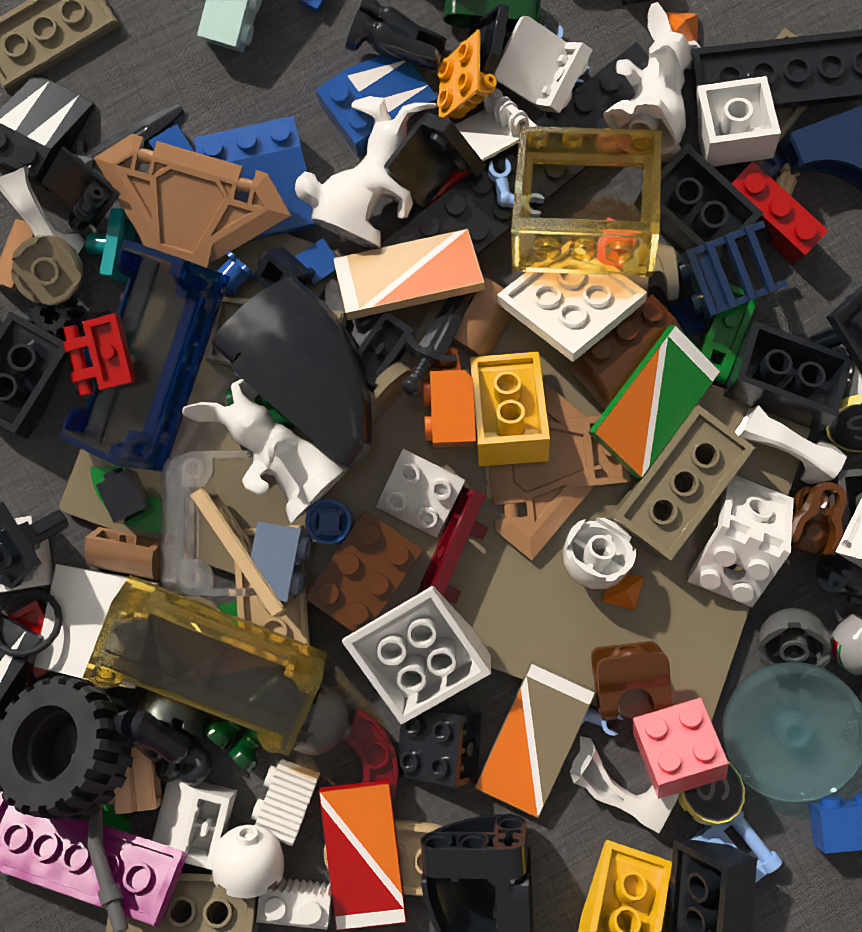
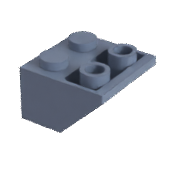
M257 521L251 559L280 601L288 602L296 599V595L302 594L304 590L306 573L301 572L303 559H309L313 539L308 537L306 529Z

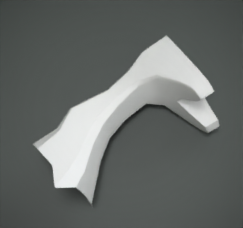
M31 165L0 177V191L29 225L34 236L53 235L67 241L76 249L77 253L80 252L85 244V240L80 233L62 234L53 228L46 217L28 179V169Z
M759 405L748 409L742 423L735 431L747 441L777 448L801 460L805 469L800 476V480L807 484H816L835 479L847 458L832 443L819 440L817 444H814L785 425L769 418Z
M580 736V751L569 771L573 783L586 788L594 799L624 810L633 815L644 826L660 833L680 793L658 799L652 785L646 793L632 794L611 779L602 764L591 738Z

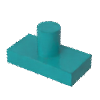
M111 208L106 235L88 234L85 247L90 254L103 255L100 275L115 283L128 284L137 232L124 209Z

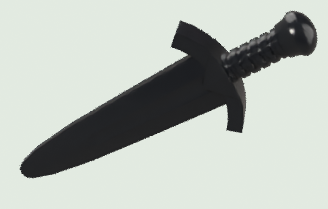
M181 105L167 107L88 151L85 141L77 140V156L101 178L106 179L94 159L95 156L130 134L144 137V144L176 121L183 113V108Z
M474 292L448 298L419 344L412 335L405 337V347L418 360L411 375L402 381L401 384L402 390L407 395L418 396L422 392V382L431 367L438 369L456 368L458 361L456 354L446 355L462 322Z

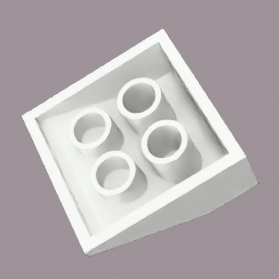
M56 564L50 595L54 596L61 606L63 622L60 633L51 646L37 654L34 667L99 683L135 689L140 682L160 582ZM49 602L47 603L41 635L44 637L43 642L53 631L55 623L54 609Z
M434 586L342 639L344 646L400 724L409 721L491 674L490 653L473 628Z

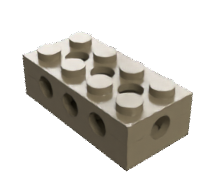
M697 405L642 478H637L608 519L618 523L631 537L660 559L671 561L756 447L700 405ZM697 447L703 449L707 455L705 464H701L696 459L695 452ZM677 474L681 475L686 481V489L683 493L678 491L674 485V479ZM656 502L663 504L666 509V515L661 521L653 514V507Z
M180 873L160 927L125 916L129 929L125 932H257L258 922H256L259 896L248 899L231 897L226 894V888L220 885L217 887L214 884L212 874ZM190 903L192 914L186 922L181 923L178 918L179 910L183 905ZM225 904L228 908V916L224 922L216 924L213 919L214 911L218 906ZM108 916L106 932H113Z

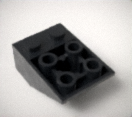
M331 279L318 298L324 301L332 310L345 312L339 283ZM388 311L347 320L345 327L360 354L368 386L373 391L376 386V378L387 368L398 363L407 350L404 345L405 337L410 335L413 338L415 337L413 328Z

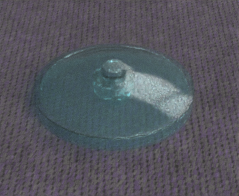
M787 662L768 666L744 680L728 701L722 720L723 745L728 759L738 776L760 794L785 802H806L820 799L845 785L857 772L862 763V705L844 681L824 668L799 662Z

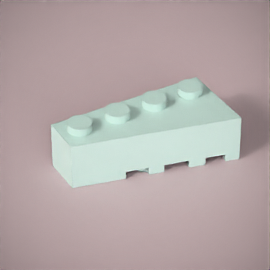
M206 0L197 35L206 42L243 53L245 46L249 45L252 40L253 23L262 0Z

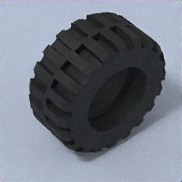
M55 676L52 679L45 678L34 684V688L28 687L18 695L20 699L18 701L13 700L5 709L8 712L5 718L0 719V791H3L1 796L9 806H14L17 812L24 815L61 821L80 820L83 816L95 814L101 809L100 804L107 805L116 796L114 790L122 788L127 779L124 776L127 767H132L134 757L130 755L131 748H135V746L124 739L114 726L115 716L127 710V707L109 689L66 676ZM73 719L77 729L76 750L68 767L55 778L50 764L52 745L59 731Z

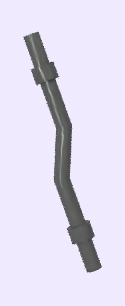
M71 726L65 731L72 751L70 760L74 756L77 745L76 726ZM100 804L101 809L89 816L88 851L100 887L97 894L101 907L107 909L113 932H125L129 929L121 904L124 897L119 883L114 882L103 847L104 804Z

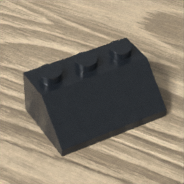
M682 838L674 839L666 932H751L757 858L728 844Z

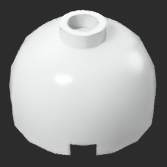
M596 518L595 521L585 522L586 519L579 521L571 528L563 548V560L568 573L578 584L589 589H607L617 585L630 572L636 558V549L633 551V547L630 544L631 536L618 523L606 518Z
M243 825L227 831L220 838L212 856V875L214 884L217 887L220 885L226 888L227 895L246 899L262 896L268 892V886L272 885L276 880L278 885L282 880L284 873L282 848L280 841L269 829L258 825Z

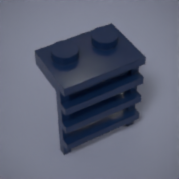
M764 221L751 224L686 250L677 257L679 262L677 263L678 277L682 283H687L691 293L688 296L690 308L695 315L699 314L701 320L788 286L786 279L774 284L756 237L755 231L766 227ZM745 236L764 288L754 291L735 239ZM725 244L744 292V296L737 299L733 296L715 247Z

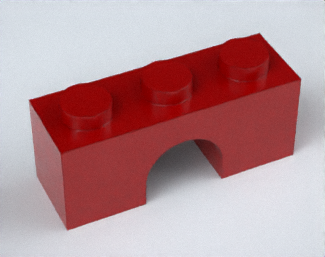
M753 161L731 183L763 212L758 220L764 221L765 226L771 232L772 239L769 244L792 265L803 258L829 231Z

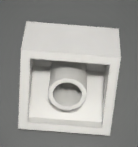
M766 76L697 86L698 136L702 157L712 166H721L774 157L781 132Z

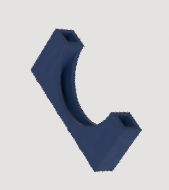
M862 106L791 132L778 145L784 162L790 166L791 175L798 172L831 174L849 182L862 193Z

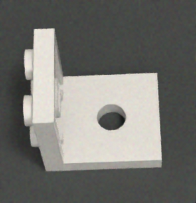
M735 475L722 492L718 526L690 569L687 582L753 607L791 553L794 498ZM737 564L744 569L735 571L729 569L728 566Z

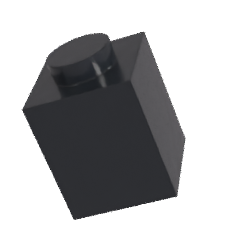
M123 467L116 468L103 476L104 481L96 484V488L113 523L124 524L154 509L136 471L124 470Z

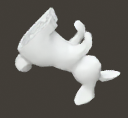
M656 2L651 4L648 12V29L651 37L655 40L649 48L648 67L641 70L629 59L619 60L616 64L617 73L626 76L633 87L635 96L631 101L622 100L605 111L603 115L618 143L630 153L640 156H654L667 162L671 161L681 150L679 143L686 128L685 107L681 94L684 84L683 71L685 69L691 70V49L700 48L701 46L695 40L687 41L683 34L673 32L667 14L659 3Z
M369 96L355 100L352 103V108L372 115L374 118L373 131L367 144V155L355 168L331 176L324 184L317 181L315 174L306 171L297 178L295 192L302 201L312 206L311 220L321 227L365 248H381V233L379 230L374 229L368 221L380 197H389L398 202L397 217L401 219L408 217L413 205L410 191L392 179L384 165L407 136L409 117L421 110L436 108L437 105L435 103L418 102L403 106L398 115L392 120L387 111L384 98Z
M243 379L231 385L234 403L230 406L224 407L218 403L199 402L184 406L182 410L184 416L198 422L222 423L229 430L234 442L253 452V464L242 479L246 490L258 496L264 495L269 489V483L262 480L260 476L263 474L274 475L285 498L288 500L285 512L290 524L306 513L314 503L322 499L349 469L312 439L300 438L285 426L273 422L271 413L264 406L252 402L258 393Z

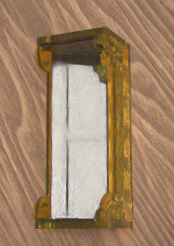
M129 575L110 604L82 678L90 680L96 686L105 689L118 686L123 680L255 730L258 732L257 738L265 750L289 756L321 685L327 652Z

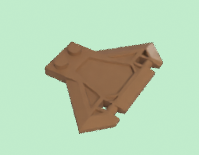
M130 134L94 157L106 180L121 193L118 201L143 242L135 279L159 287L203 298L211 265L214 261L225 256L228 251L235 250L292 216L270 175L265 172L256 170L254 179H247L242 177L243 166L159 141L156 142L154 151L143 148L144 137ZM141 162L150 164L148 173L139 171ZM239 191L249 194L248 202L237 199Z
M543 382L550 436L549 461L490 466L493 505L504 504L505 514L504 519H495L496 532L530 560L535 558L594 486L631 482L630 472L588 433L600 416L587 417L545 382ZM526 502L527 516L519 517L517 503Z

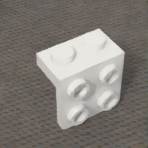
M523 16L518 20L492 75L495 76L498 83L540 110L560 113L570 102L572 89L577 79L586 71L589 64L588 58L593 49L584 43L566 42L531 17Z

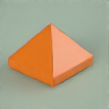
M665 12L673 32L683 34L687 41L695 40L697 42L699 14Z
M628 573L617 585L604 589L601 601L636 610L644 577Z

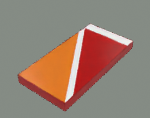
M390 780L320 788L319 796L336 931L406 923L407 915Z

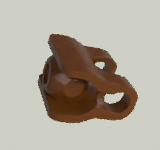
M823 482L816 486H803L796 490L792 497L794 501L791 548L814 556H835L837 554V547L843 537L841 519L847 502L845 490L840 485L832 482ZM825 490L832 492L835 497V503L829 509V498ZM809 493L805 504H803V497Z
M654 641L602 646L592 651L591 664L596 691V705L603 721L615 720L617 718L620 698L625 692L634 688L647 691L648 700L654 711L672 706L669 660Z

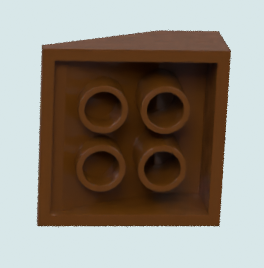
M652 294L646 299L644 304L574 362L571 361L568 369L606 409L667 327L676 325L682 332L683 330L676 318Z

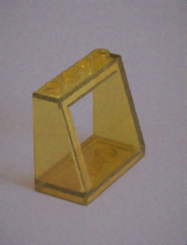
M520 126L511 227L512 271L652 277L660 232L662 130ZM533 164L643 167L641 222L530 217Z

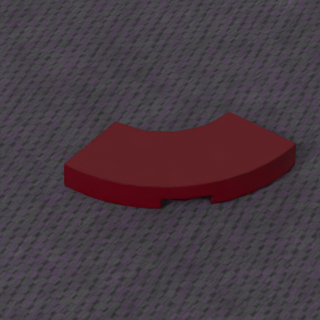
M357 708L351 721L350 734L344 742L356 751L361 760L363 769L361 783L390 780L393 801L399 777L398 761L394 747L381 725L370 715Z

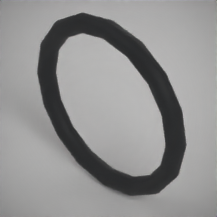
M26 588L14 591L0 601L1 613L4 607L16 598L28 595L38 596L49 602L55 614L53 631L44 642L34 648L17 650L4 645L0 640L1 652L8 656L24 658L39 654L51 646L59 635L63 622L61 606L54 596L40 589Z

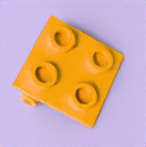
M477 30L467 40H464L439 65L438 77L440 78L437 105L440 117L447 119L450 116L453 119H461L496 89L497 80L495 76L480 72V30Z

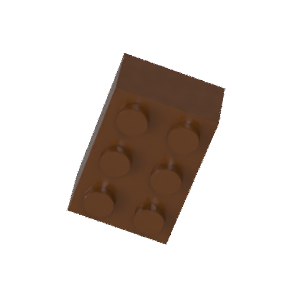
M365 510L304 598L343 626L355 632L377 619L423 552V549Z

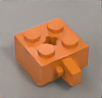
M449 348L446 355L456 354L458 360L456 368H434V371H430V381H423L424 407H431L432 416H424L426 441H433V449L473 448L476 442L473 378L465 370H461L457 348Z

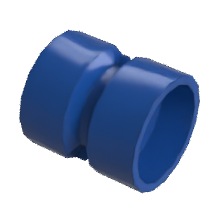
M323 499L314 503L307 511L305 519L306 530L310 537L318 543L326 545L341 544L355 524L354 516L350 509L340 501L333 499Z

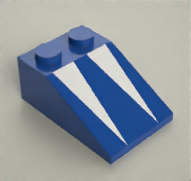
M382 54L343 70L316 89L319 105L357 157L367 151L368 139L373 131L374 118L372 115L352 108V103L355 100L369 96L384 98L387 111L393 120L405 105L415 102L436 103L438 99L413 64ZM421 110L415 113L414 115L410 116L408 122L420 113H422L424 110Z

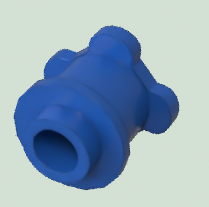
M228 251L226 255L229 259L218 271H212L216 277L212 283L224 295L227 296L232 292L237 296V290L248 279L252 282L255 279L253 278V272L231 251Z

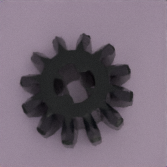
M74 295L57 305L35 303L36 306L34 308H25L26 313L33 316L27 321L64 342L66 341L64 327L77 325L79 328H83V321L78 318L85 314V310L81 306H77L78 298ZM58 313H59V314H60V317H59L58 321H56V320L53 319V322H52V321H51L52 316H53V315L58 316Z

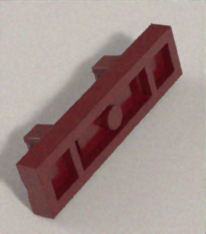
M461 488L416 595L434 586L447 601L454 604L457 603L461 591L448 584L469 535L483 540L487 533L488 527L475 521L486 497L485 494L474 489Z

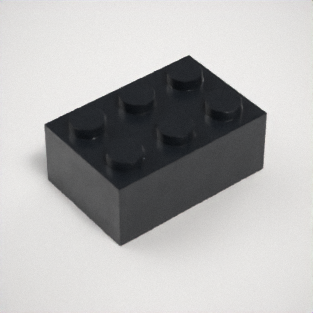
M688 143L649 182L634 202V205L684 251L751 224L753 225L763 214L758 207ZM725 244L715 247L720 259L727 252Z
M754 321L745 332L723 396L751 407L759 405L765 412L821 432L838 417L852 358L844 353Z

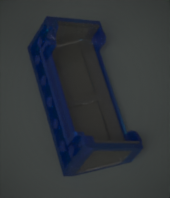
M124 239L118 255L117 265L120 273L129 277L117 314L121 316L137 382L108 390H99L97 380L95 379L93 386L94 394L90 395L87 407L75 408L67 415L59 438L116 466L165 472L184 416L182 410L188 404L230 276Z

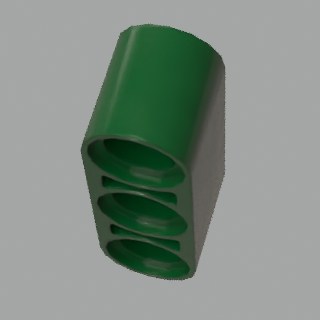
M445 0L443 21L451 26L470 28L472 24L501 3L509 6L505 31L513 32L518 20L523 16H529L539 23L541 0Z

